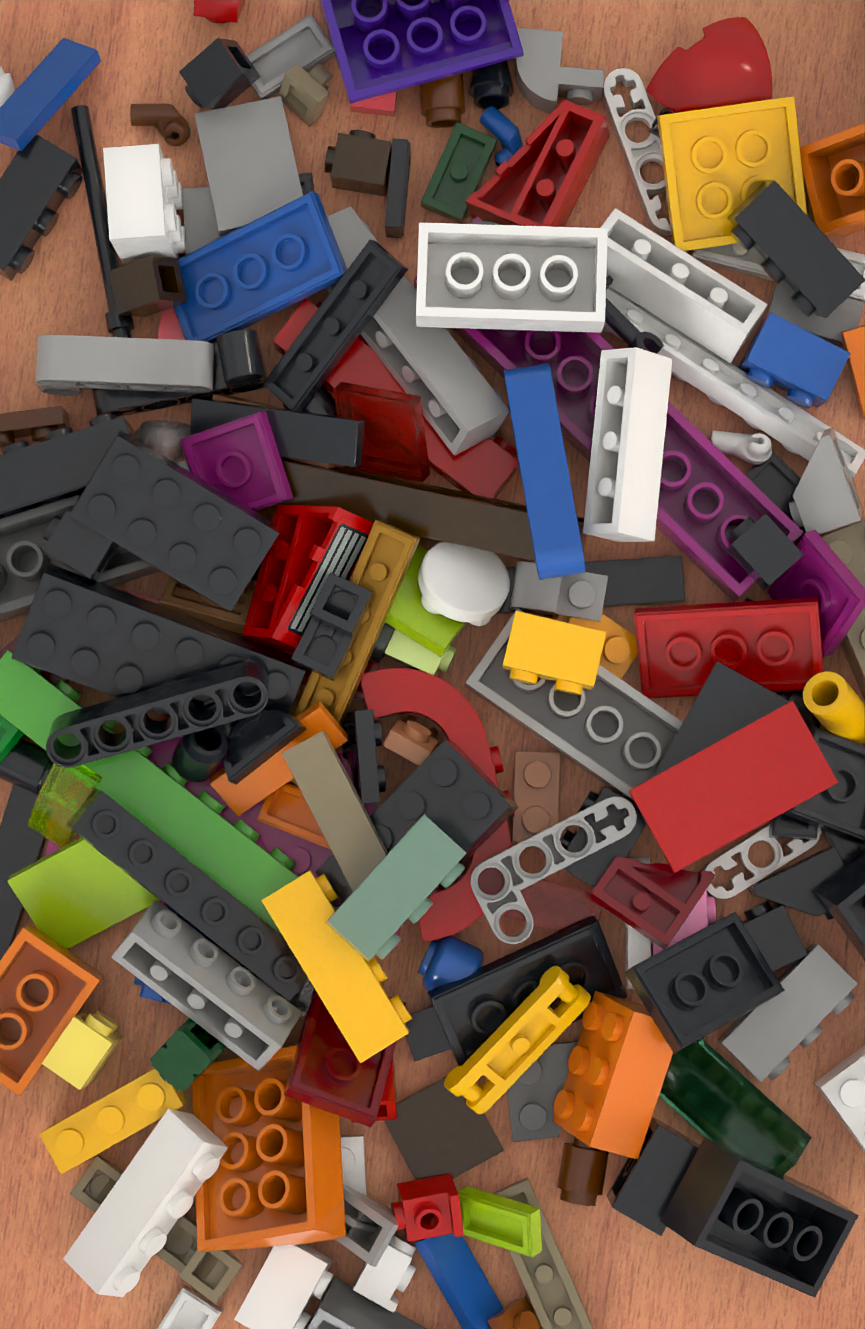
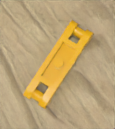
M553 966L549 968L542 976L539 986L462 1066H457L449 1072L445 1079L444 1087L455 1096L462 1095L466 1098V1105L475 1113H485L585 1010L591 999L590 994L580 985L573 986L569 982V975L560 967ZM559 997L561 1004L553 1010L549 1005ZM482 1075L488 1078L484 1084L477 1085L475 1083Z

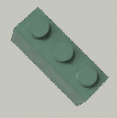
M424 814L325 923L366 961H370L375 954L383 960L401 940L395 933L407 919L415 924L433 905V902L427 897L440 883L447 889L462 873L465 867L459 861L465 856L466 852Z

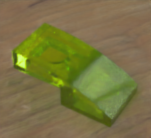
M54 763L36 799L27 826L61 848L70 844L76 833L68 828L66 824L97 788L102 777L83 764L65 768Z

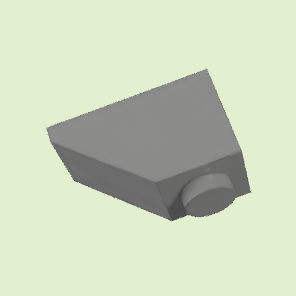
M833 427L824 430L793 494L795 501L789 502L794 523L799 528L804 526L806 533L816 530L818 534H822L860 521L863 515L862 506Z

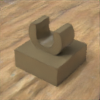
M296 63L285 73L278 96H281L282 102L311 126L322 116L330 94L328 91L329 87L325 84L333 75L321 64L316 65L307 73Z

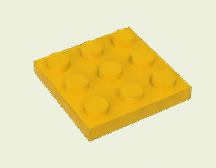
M794 96L657 116L672 244L682 251L738 243L730 233L735 226L727 217L765 180H775L807 215Z

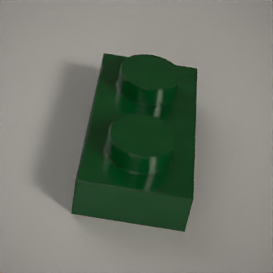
M456 122L422 198L421 207L462 224L468 211L465 201L474 191H477L496 148L497 139Z

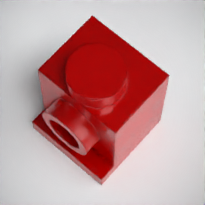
M451 1174L397 1183L399 1201L392 1202L391 1209L399 1225L397 1230L404 1229L408 1242L452 1233L455 1238L464 1236L459 1194Z

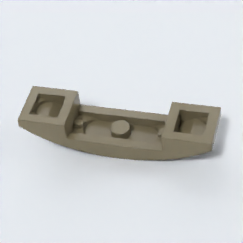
M97 1155L70 1194L93 1212H96L124 1171ZM185 1214L176 1221L167 1234L165 1245L156 1253L157 1256L180 1272V1278L215 1304L219 1302L244 1265L229 1250L197 1251V1223Z

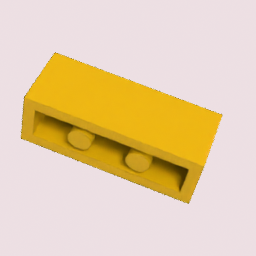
M153 1068L39 1133L62 1175L161 1119L168 1108L177 1110L188 1102V1099L184 1092L177 1091L171 1084L164 1081L159 1072Z

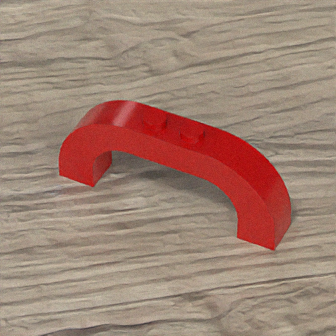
M390 668L363 674L360 681L367 710L373 709L374 719H382L399 714H416L428 718L442 729L448 741L454 742L499 787L496 774L504 772L498 746L489 747L484 726L477 712L465 696L455 687L432 674L414 669ZM509 790L503 791L511 799ZM507 820L473 853L470 865L464 875L447 889L438 890L429 898L433 905L418 920L423 943L462 931L484 915L472 891L470 877L473 869L479 863L511 847ZM486 868L478 876V887L486 894H495L502 889L504 876L496 868Z

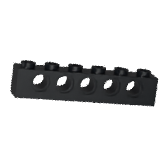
M95 789L66 824L68 828L286 1000L290 1001L307 980L306 973L280 933L103 791Z

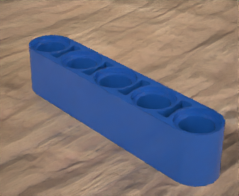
M549 363L503 370L539 580L586 573Z

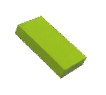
M466 1186L458 1191L463 1233L465 1236L529 1257H534L542 1252L540 1208L470 1186Z

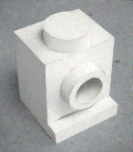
M394 1234L376 1267L370 1266L365 1262L354 1282L353 1290L394 1313L398 1305V1297L393 1294L394 1291L397 1289L403 1293L416 1270L414 1266L410 1265L416 1246L412 1242H408L407 1239Z

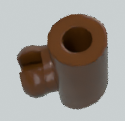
M168 103L131 104L130 119L132 126H155L164 137V140L171 146H181L188 141L191 133L189 123L173 105Z

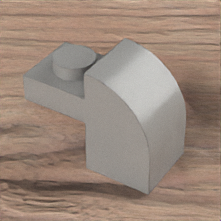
M518 28L524 56L516 58L515 78L522 96L529 104L540 111L551 114L556 109L557 97L566 98V100L577 105L592 104L593 100L601 101L605 70L560 67L562 31Z
M517 562L509 608H519L523 611L552 616L556 614L600 622L608 576L586 572L539 580L536 563Z

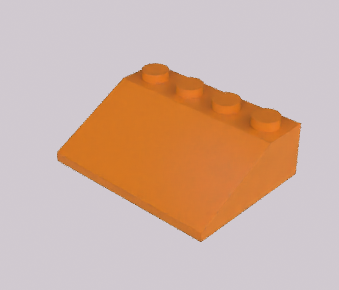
M298 1045L280 1048L259 1071L241 1057L212 1063L192 1083L193 1114L228 1146V1149L220 1159L217 1171L209 1179L205 1180L196 1193L197 1251L209 1252L308 1244L346 1237L340 1118L336 1114L284 1095Z

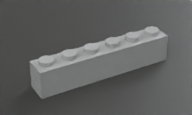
M351 206L327 216L347 269L370 239L378 242L372 235L369 226L358 217ZM403 276L361 332V335L455 456L494 436L510 410L504 404L501 395L492 389L478 371L472 358L467 356L457 344L448 328L416 327L417 289ZM337 283L326 288L329 294Z

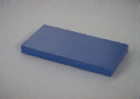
M311 191L178 259L187 302L173 308L185 340L204 341L214 344L217 342V337L222 334L242 330L339 282L347 271V267L319 195Z

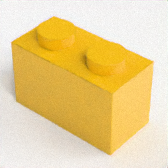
M515 611L502 669L510 670L509 678L516 681L536 685L537 679L540 677L556 681L554 688L556 690L582 695L583 688L592 690L594 687L607 632Z

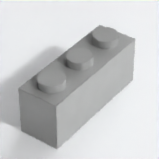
M812 943L806 949L807 956L794 961L777 978L784 988V992L739 1017L717 1039L760 1082L766 1077L771 1081L777 1078L790 1064L791 1061L787 1056L798 1044L803 1048L807 1047L823 1030L819 1023L831 1011L838 1015L855 997L851 990L858 983L819 944Z

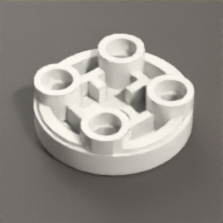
M444 541L431 547L426 553L418 572V583L422 593L421 603L428 612L442 614L460 622H469L475 626H483L490 621L491 617L502 607L510 589L508 571L504 563L494 552Z

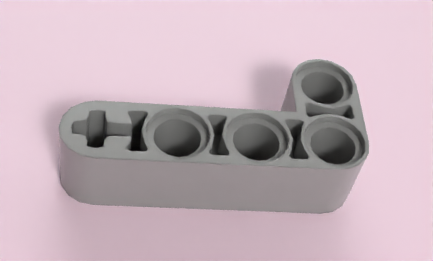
M40 335L37 337L35 384L43 393L63 396L81 394V388L207 393L213 390L215 345L196 340Z
M615 796L603 799L482 861L473 869L470 877L472 891L499 940L507 944H518L526 940L533 930V917L520 890L625 837L633 830L636 825L637 814L630 801L623 797ZM612 805L615 810L624 809L626 816L621 819L623 827L617 830L614 825L605 826L598 830L604 838L596 842L594 830L584 820V817L592 814L593 822H598L608 815L607 806ZM570 825L579 826L586 835L585 845L576 852L565 850L560 841L562 831ZM530 846L540 848L545 856L543 868L536 873L525 872L519 864L521 852ZM486 868H496L504 876V885L495 894H486L478 887V876ZM510 909L522 912L525 917V927L516 935H507L499 927V918L505 911Z

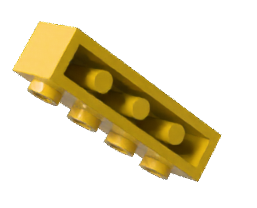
M310 870L261 901L358 1061L362 1063L409 1034V1029L405 1023L411 1020L412 1017L398 994L391 999L381 985V982L386 980L387 976L375 956L370 961H366L325 923L336 911L331 902L336 900L338 896L325 874L316 878Z

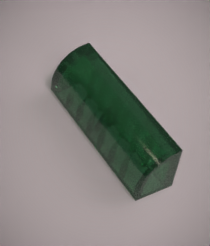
M703 1039L676 1054L673 1053L659 1094L665 1102L704 1137L782 1174H785L796 1165L812 1138Z

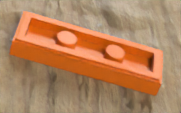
M320 701L296 717L307 729L237 785L229 782L224 768L210 777V785L237 816H240L294 778L282 752L321 731H326L334 749L348 741L346 731Z

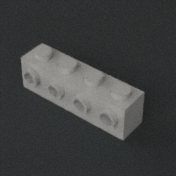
M156 899L135 923L111 956L112 959L258 1071L282 1047L302 1014L299 1009Z

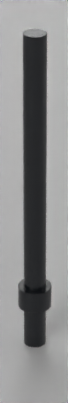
M79 105L71 108L109 310L105 314L108 333L113 334V337L132 338L131 330L135 328L133 317L118 315L116 305L112 299L109 271L118 268L116 251L109 240L107 203L89 108L86 105Z

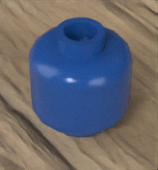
M451 935L441 938L439 942L432 940L417 973L424 975L423 985L430 991L443 984L458 981L472 975L478 968L482 967L483 953L478 947Z

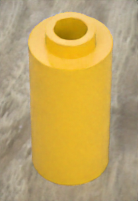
M826 671L813 676L807 682L803 691V701L808 710L830 733L858 744L864 743L865 703L839 674Z

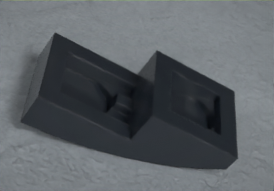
M330 572L310 612L312 618L291 658L293 663L335 681L362 623L373 595L372 591Z

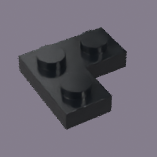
M373 709L347 712L341 725L348 734V741L342 744V754L344 759H351L353 786L363 804L380 802V793L386 791L385 769L383 765H377L376 747L382 746L380 719H374Z

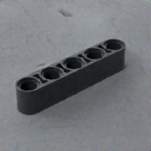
M241 662L64 713L58 716L52 723L46 743L47 755L58 766L65 768L75 767L254 716L260 713L267 705L269 698V676L266 670L259 664ZM242 682H252L260 690L254 695L246 696L239 693L236 687ZM204 694L210 696L215 704L209 708H199L192 703L191 699L197 695ZM159 707L165 709L170 717L164 721H156L151 719L146 712L152 708ZM111 720L118 721L125 727V731L118 734L109 733L103 728L102 724ZM70 733L78 737L81 743L76 746H66L59 741L58 736Z

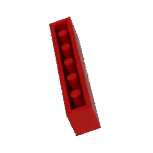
M306 298L272 340L275 350L284 356L323 303L322 301H319L315 306ZM361 334L323 383L330 392L462 492L496 499L519 469V462L515 458L517 454L516 449L498 436L493 441L488 438L454 456Z

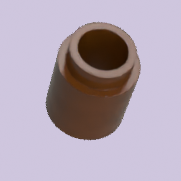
M463 73L419 85L421 115L426 117V125L428 127L448 128L454 127L456 122L462 123L461 115L465 113Z
M575 1136L573 1143H564L557 1187L561 1189L560 1200L573 1204L596 1206L597 1195L599 1196L603 1193L609 1152L589 1147Z

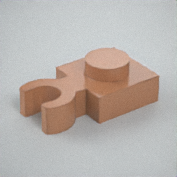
M408 716L405 722L399 719L390 730L382 746L420 766L437 746L439 741L435 737L438 731L433 727L428 730L425 726L415 722L416 718L413 716Z

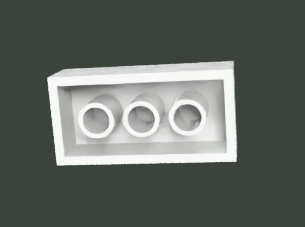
M419 222L416 327L601 333L605 324L608 228Z

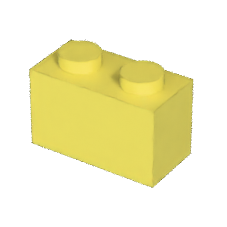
M98 1010L94 1014L84 1012L72 1018L41 1064L81 1090L94 1082L124 1037L116 1032L119 1025Z

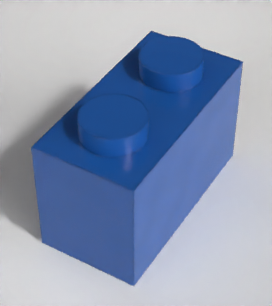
M770 312L761 320L739 368L748 372L746 377L762 387L771 388L774 385L788 392L786 398L792 403L810 409L812 405L818 408L827 402L851 353Z

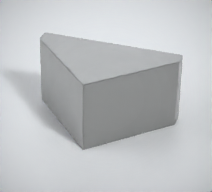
M343 1184L346 1237L336 1238L335 1240L370 1266L376 1267L399 1225L391 1208Z

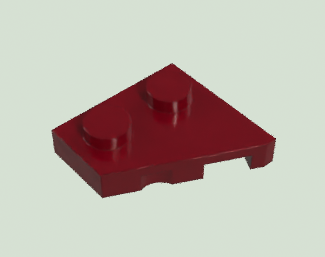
M616 856L588 897L659 947L666 949L716 875L711 871L701 870L700 873L687 870H679L673 873L669 864H644L638 859Z

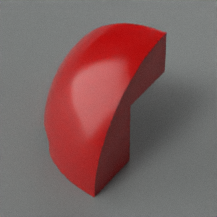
M746 17L727 18L704 27L703 39L695 43L688 50L677 47L661 64L646 89L649 95L675 113L772 99L773 85L770 60L760 34Z

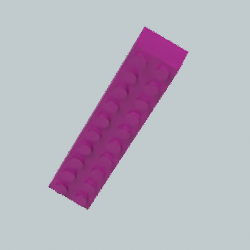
M477 216L472 222H479L482 220ZM417 277L414 279V288H416V289H417ZM452 328L503 378V370L549 363L562 436L590 462L601 350L614 349L598 332ZM668 401L656 527L735 602L755 581L727 551L729 546L735 541L730 536V533L749 516L757 522L765 514L771 518L792 542L803 531Z

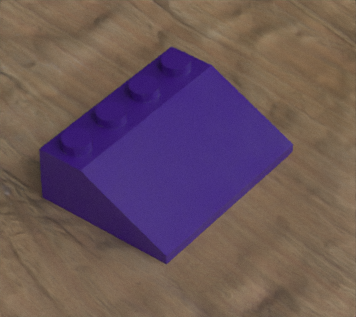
M319 0L350 104L524 56L509 0Z

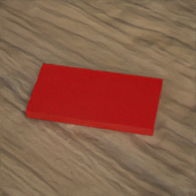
M818 597L635 608L634 611L641 693L647 698L697 696L717 661L772 692L804 690L805 685L813 676L824 672Z
M791 701L632 788L628 792L673 873H676L839 782L797 707Z

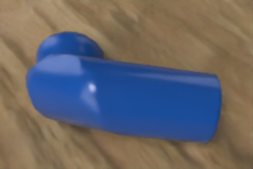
M495 106L487 108L482 113L480 123L499 140L503 148L494 157L496 165L499 167L504 161L507 162L523 146L518 127Z

